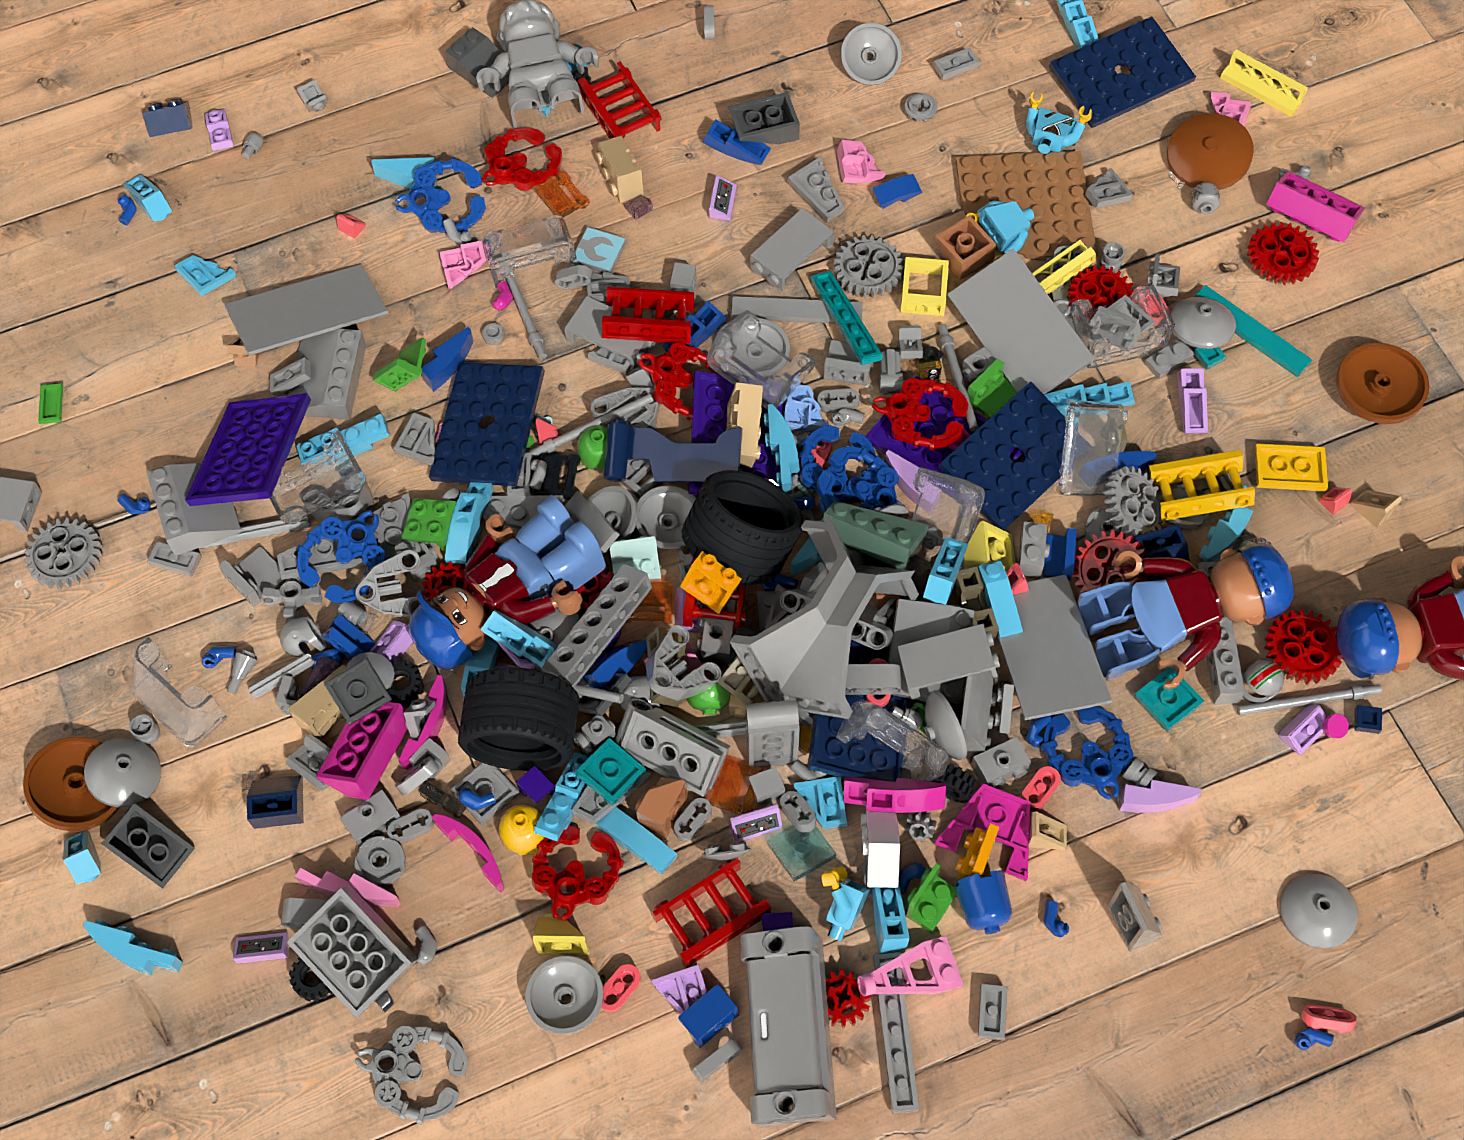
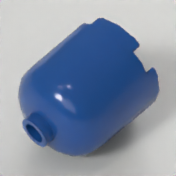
M990 871L991 876L980 878V874H974L958 880V883L954 884L964 919L971 929L977 931L985 930L986 935L1000 932V926L1005 925L1010 920L1012 907L1003 871Z

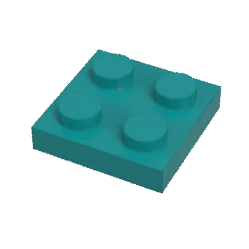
M1167 668L1134 695L1166 732L1204 703V700L1184 679L1174 689L1168 690L1163 688L1167 679L1176 677V673L1172 668Z
M608 738L576 770L575 775L613 806L645 773L646 768L613 740Z

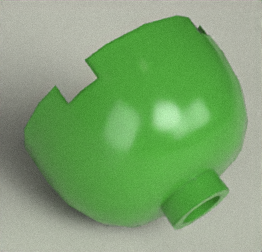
M593 425L587 428L578 439L577 452L581 463L590 470L595 468L604 471L607 426Z
M716 683L707 691L688 697L686 700L692 708L702 710V715L717 714V709L724 708L729 704L731 693L719 683Z

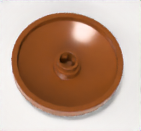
M1201 114L1184 121L1175 129L1168 143L1167 160L1172 173L1183 184L1194 188L1202 182H1209L1221 190L1234 185L1245 176L1252 163L1254 146L1249 132L1237 120L1222 114Z
M1369 343L1353 349L1342 360L1336 375L1337 390L1344 404L1356 415L1375 423L1395 424L1412 418L1420 411L1429 394V379L1422 364L1408 351L1391 344Z
M67 737L49 743L33 756L25 770L23 792L29 809L40 821L59 830L83 831L103 824L119 810L120 807L109 806L98 801L89 792L85 784V763L92 751L103 742L88 737ZM124 763L119 764L121 768H125Z

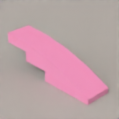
M302 868L295 875L300 884L331 897L340 888L351 885L369 906L399 907L400 905L397 896L353 873L349 881L329 871H326L322 879Z

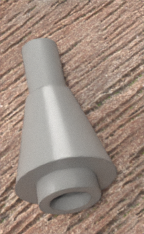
M242 650L241 653L236 652L232 679L226 691L236 694L241 681L245 679L258 663L254 659L255 654L246 650Z

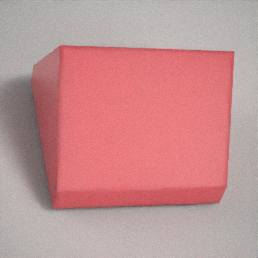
M337 215L338 230L353 238H356L365 228L366 224L351 215Z
M536 419L540 445L544 444L543 441L549 438L554 439L558 437L556 426L541 419Z
M1334 487L1324 494L1319 501L1332 514H1335L1349 503L1352 491L1349 488Z
M1015 562L1006 572L1013 595L1029 591L1026 578L1019 564Z

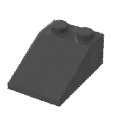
M473 27L445 51L448 68L477 88V73L483 68L491 67L496 57L502 53L487 36ZM510 72L500 79V91L509 84ZM487 83L482 92L493 98L500 91L495 90L494 83Z
M788 92L728 106L740 141L783 144L799 140L800 123Z
M135 803L132 804L101 842L103 846L162 889L195 849Z

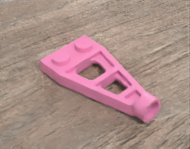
M946 936L922 942L872 973L863 974L857 978L858 988L863 996L872 994H939L963 986ZM919 958H924L932 977L931 980H915L910 969L912 962ZM901 968L906 983L891 985L887 972Z

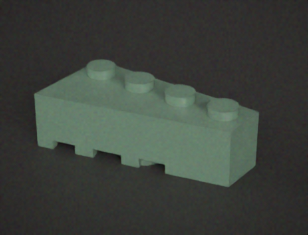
M837 501L831 504L823 517V522H825L828 516H830L845 546L906 570L924 546L928 524Z

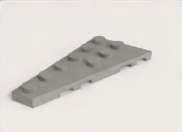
M409 493L401 496V499L393 503L388 502L382 505V508L374 511L371 516L365 517V523L371 525L373 523V516L375 514L379 515V524L374 531L377 545L385 551L386 559L404 550H413L421 557L419 542L404 541L402 539L411 508ZM356 530L352 533L351 537L355 541H361L365 538V533L361 530ZM323 538L320 545L315 543L309 551L312 553V556L309 558V566L316 570L318 574L366 566L363 563L362 556L354 558L347 564L339 563L336 559L338 540L329 541ZM299 545L277 555L281 580L299 577L297 569L299 553L297 547ZM405 554L402 560L414 558V556L411 554Z

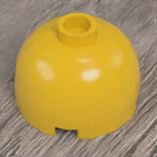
M522 803L514 805L504 812L500 818L498 830L500 840L507 850H511L519 855L532 854L538 850L537 844L545 838L534 833L535 825L542 815L538 808Z

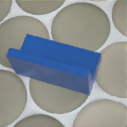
M1067 528L1065 536L1046 535V544H1050L1048 558L1045 557L1043 577L1050 578L1066 575L1068 580H1071L1074 572L1077 529Z
M337 615L321 635V637L350 660L361 653L370 652L375 645V642L342 615Z
M716 985L679 1015L678 1019L691 1034L695 1044L701 1048L739 1016V1011L721 987Z

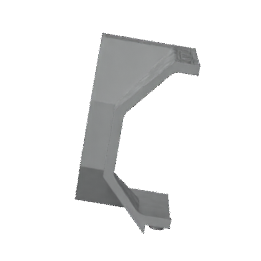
M828 516L825 522L805 520L801 526L803 531L808 532L829 571L812 601L804 608L756 636L734 635L730 644L765 702L796 699L798 711L849 719L853 710L846 700L845 689L851 634L855 624L873 593L909 596L912 601L916 600L919 593L911 579L914 570L854 564L832 519Z

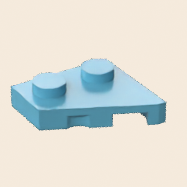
M194 255L175 265L176 271L201 296L236 277L233 269L229 268L227 271L218 268L217 263L204 261L202 258Z
M841 777L794 783L796 792L814 810L816 820L823 830L848 826Z

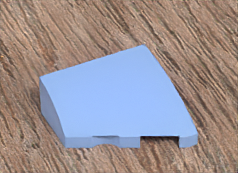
M794 383L787 384L784 392L783 417L791 431H815L822 426L828 425V422L824 421L820 414L821 408L818 402L814 400V393L810 386Z

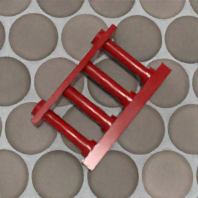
M621 61L617 62L618 74L594 85L589 84L585 77L577 80L583 101L609 139L622 136L624 139L626 134L650 123L657 132L660 131V121L662 118L657 109L654 110L633 80L629 68H625ZM621 81L626 87L603 99L601 97L598 98L596 92ZM630 95L636 101L613 113L611 111L608 112L606 106ZM640 109L645 114V117L623 127L616 124V120Z
M607 287V305L612 306L611 316H602V338L690 344L691 321L685 320L686 311L694 312V292ZM621 307L634 308L633 317H619ZM656 309L655 319L642 318V310ZM664 310L678 311L677 320H664Z
M692 556L691 565H692L693 562L695 561V558H694L693 556ZM741 584L740 591L735 590L729 598L731 600H738L737 612L722 610L718 614L712 609L701 608L700 605H696L697 599L686 592L683 626L692 627L693 620L698 619V617L735 621L736 633L737 626L741 627V625L746 623L747 611H744L743 607L747 584Z
M738 858L733 861H725L718 867V871L669 902L667 900L660 902L654 908L655 911L652 912L656 923L663 918L665 919L683 947L680 960L685 968L695 964L760 922L762 914L771 913V906L765 899L762 902L755 901L736 873L741 869V863ZM726 878L730 880L747 906V911L740 916L734 915L715 886ZM706 891L726 920V925L718 930L712 928L694 900ZM686 905L704 932V939L698 943L691 942L673 914L674 911Z

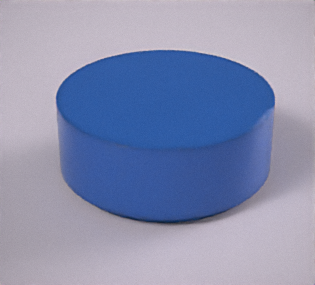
M815 497L792 498L799 509H810L815 506Z

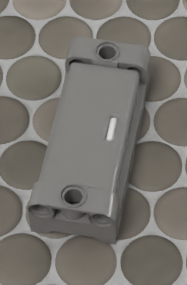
M805 926L741 935V960L746 964L754 1082V1096L750 1097L751 1123L761 1128L784 1124L837 1120L822 938L812 927Z

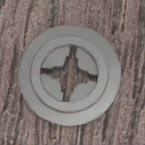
M918 93L911 95L905 102V113L909 115L910 119L915 118L917 122L919 120L926 122L928 118L933 119L935 113H937V102L927 94ZM921 104H923L922 111H918Z

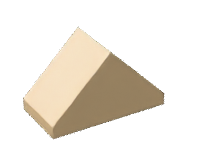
M1365 490L1350 503L1355 510L1377 528L1393 514L1402 499L1398 495Z
M1032 812L1030 817L1029 848L1067 849V825L1041 813Z

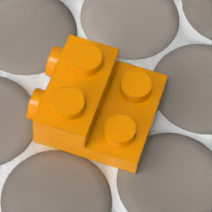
M702 551L691 565L680 587L719 614L742 578L737 576L735 570L726 568L717 562L713 555Z
M990 823L986 831L976 827L973 835L968 833L963 845L964 848H967L964 857L959 856L955 870L959 871L957 880L974 874H980L981 877L999 826Z

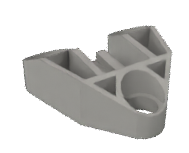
M624 388L598 397L591 402V414L597 419L649 393L652 396L653 388ZM654 401L620 418L626 421V424L632 428H652L655 430L660 404ZM602 408L606 411L603 413L596 412L595 409Z
M349 465L340 472L341 479L351 493L348 495L346 492H337V498L334 499L336 504L319 491L310 492L304 497L303 504L314 519L321 523L328 517L349 521L363 512L374 501L370 487L357 465Z
M404 550L372 566L355 588L356 599L378 613L411 617L413 614L411 603L418 600L417 596L380 601L382 596L402 593V587L399 579L377 583L376 578L415 570L420 563L419 555L413 550ZM405 554L414 556L415 563L412 567H405L403 565L402 558ZM364 585L370 586L372 589V596L369 599H363L359 594L360 588Z
M674 625L670 628L646 662L647 682L650 688L657 694L677 701L707 691L721 678L719 666L712 662L704 663L680 681L677 678L688 670L685 666L687 664L686 661L677 659L668 667L665 665L689 641V632L681 625ZM672 633H678L682 637V642L675 641ZM704 670H710L714 675V679H708L704 675Z

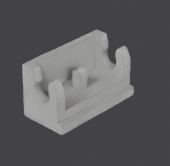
M1099 306L1098 311L1089 323V326L1093 327L1089 333L1091 338L1126 351L1131 349L1141 335L1139 319Z

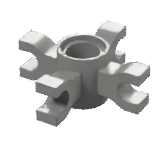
M300 577L288 579L287 582L282 584L280 589L263 588L262 597L265 598V605L284 604L283 615L286 617L287 623L297 618V611L305 603L322 604L323 596L320 594V587L301 589Z

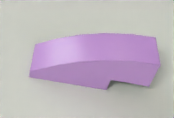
M1180 369L1177 372L1184 434H1207V388H1204V369Z
M888 450L885 455V463L893 468L899 477L897 486L917 506L931 514L940 501L942 490L925 481L927 475L925 470Z
M1151 780L1147 788L1125 784L1121 792L1119 811L1154 813L1180 808L1196 802L1201 794V789L1157 780Z

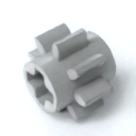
M924 811L916 812L914 815L908 814V822H906L904 830L910 832L911 839L914 838L923 842L927 836L933 837L937 821L931 819V812L927 813Z

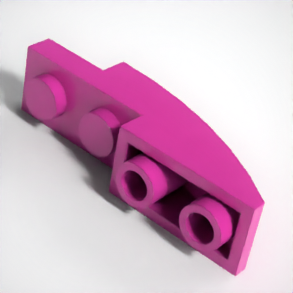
M846 777L844 781V803L867 806L866 811L909 813L945 808L946 784L903 778H897L896 782L857 777Z

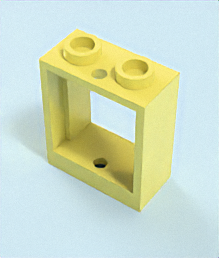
M919 257L905 258L901 300L902 313L944 316L948 260ZM910 273L942 275L940 296L908 293Z

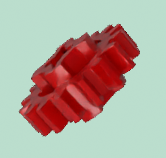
M449 561L448 566H444L441 562L439 569L432 567L433 574L426 573L427 581L422 583L425 589L423 593L428 601L450 588L463 587V589L470 592L465 581L462 565L459 563L454 567L452 561Z
M840 969L839 976H836L832 971L829 975L830 979H826L827 1001L831 1002L834 1008L832 1012L828 1007V1017L832 1019L831 1026L834 1027L837 1022H841V1027L845 1028L848 1021L852 1026H855L856 1017L860 1020L864 1019V1014L861 1011H869L870 1006L864 1002H869L871 996H863L860 993L857 979L853 978V971L848 976L844 975L843 969ZM836 983H843L836 988L832 987ZM852 986L857 990L860 999L853 994ZM847 990L846 1000L841 1004L840 1008H838L839 997H841V995L844 994V991ZM845 1011H854L848 1015H842V1013Z

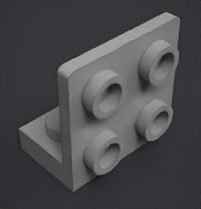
M832 340L828 357L825 360L824 379L867 386L872 363L861 365L848 342Z
M262 547L257 548L238 565L234 564L231 566L226 560L218 565L224 577L253 607L265 599L262 597L263 588L277 589L288 580H281L279 565Z

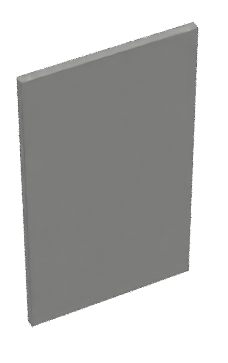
M1014 248L947 294L984 347L995 359L998 358L1004 363L1003 373L1017 393L1031 381L1045 395L1095 361L1088 348Z
M362 264L225 304V309L248 355L388 314V309L385 307Z
M1061 575L1027 582L1029 591L1013 595L1023 632L1001 638L997 634L1024 719L1030 720L1112 703L1067 576Z

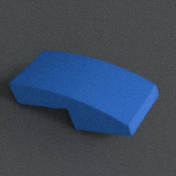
M914 174L890 180L873 188L882 209L901 199L905 202L922 193Z

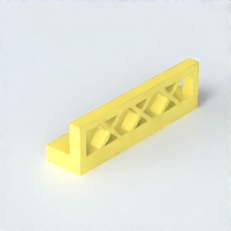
M1237 49L1233 52L1229 65L1220 77L1225 82L1290 117L1302 104L1308 87ZM1239 59L1243 61L1245 66L1236 63V60ZM1254 69L1261 71L1263 75L1257 74ZM1273 79L1278 80L1281 85L1274 83ZM1291 88L1299 91V96L1292 93Z
M1079 240L1032 274L1035 278L1040 275L1048 276L1039 284L1047 294H1050L1077 275L1079 271H1083L1086 267L1096 261V253L1091 247L1087 249L1082 241ZM1080 248L1082 253L1071 259V253ZM1058 262L1067 263L1057 271L1053 272V267Z

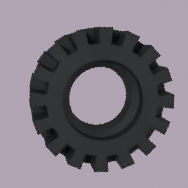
M395 660V665H393L394 679L406 676L410 679V684L401 691L393 689L392 686L386 691L392 699L390 702L400 703L402 707L407 702L409 706L412 703V699L418 700L417 695H422V688H424L423 679L419 669L412 662L407 664L406 660H402V663L399 664L398 660Z
M938 762L928 782L946 784V798H952L954 801H960L961 803L968 802L977 784L974 776L969 775L968 771H963V768H957L954 764L949 765L947 762Z
M298 957L299 962L297 964L294 962L292 964L294 969L289 972L291 976L289 981L293 986V990L306 1001L313 1000L314 1002H319V998L327 999V994L330 993L332 995L333 992L323 981L316 986L307 985L305 975L310 970V967Z

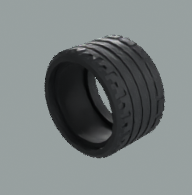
M725 470L715 472L705 479L682 526L681 532L683 542L695 560L702 551L706 554H711L721 565L735 570L737 576L742 578L740 584L756 585L770 582L778 577L802 532L801 526L804 521L794 500L774 483L752 473Z
M501 667L481 671L471 677L466 684L458 744L471 758L498 768L529 771L532 767L536 766L539 771L559 767L572 757L579 695L565 680L538 670Z

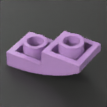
M225 109L205 113L213 151L233 147Z

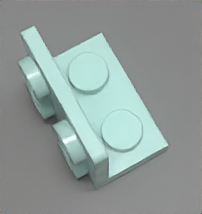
M645 535L631 540L618 539L610 546L614 574L626 564L646 572L650 583L662 581L655 536Z

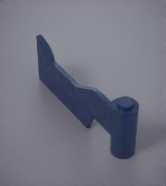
M613 420V423L608 424L603 479L613 482L626 481L628 460H649L655 482H704L709 475L715 472L725 470L739 471L743 429L734 428L723 432L717 438L716 443H674L652 428H632L624 420Z

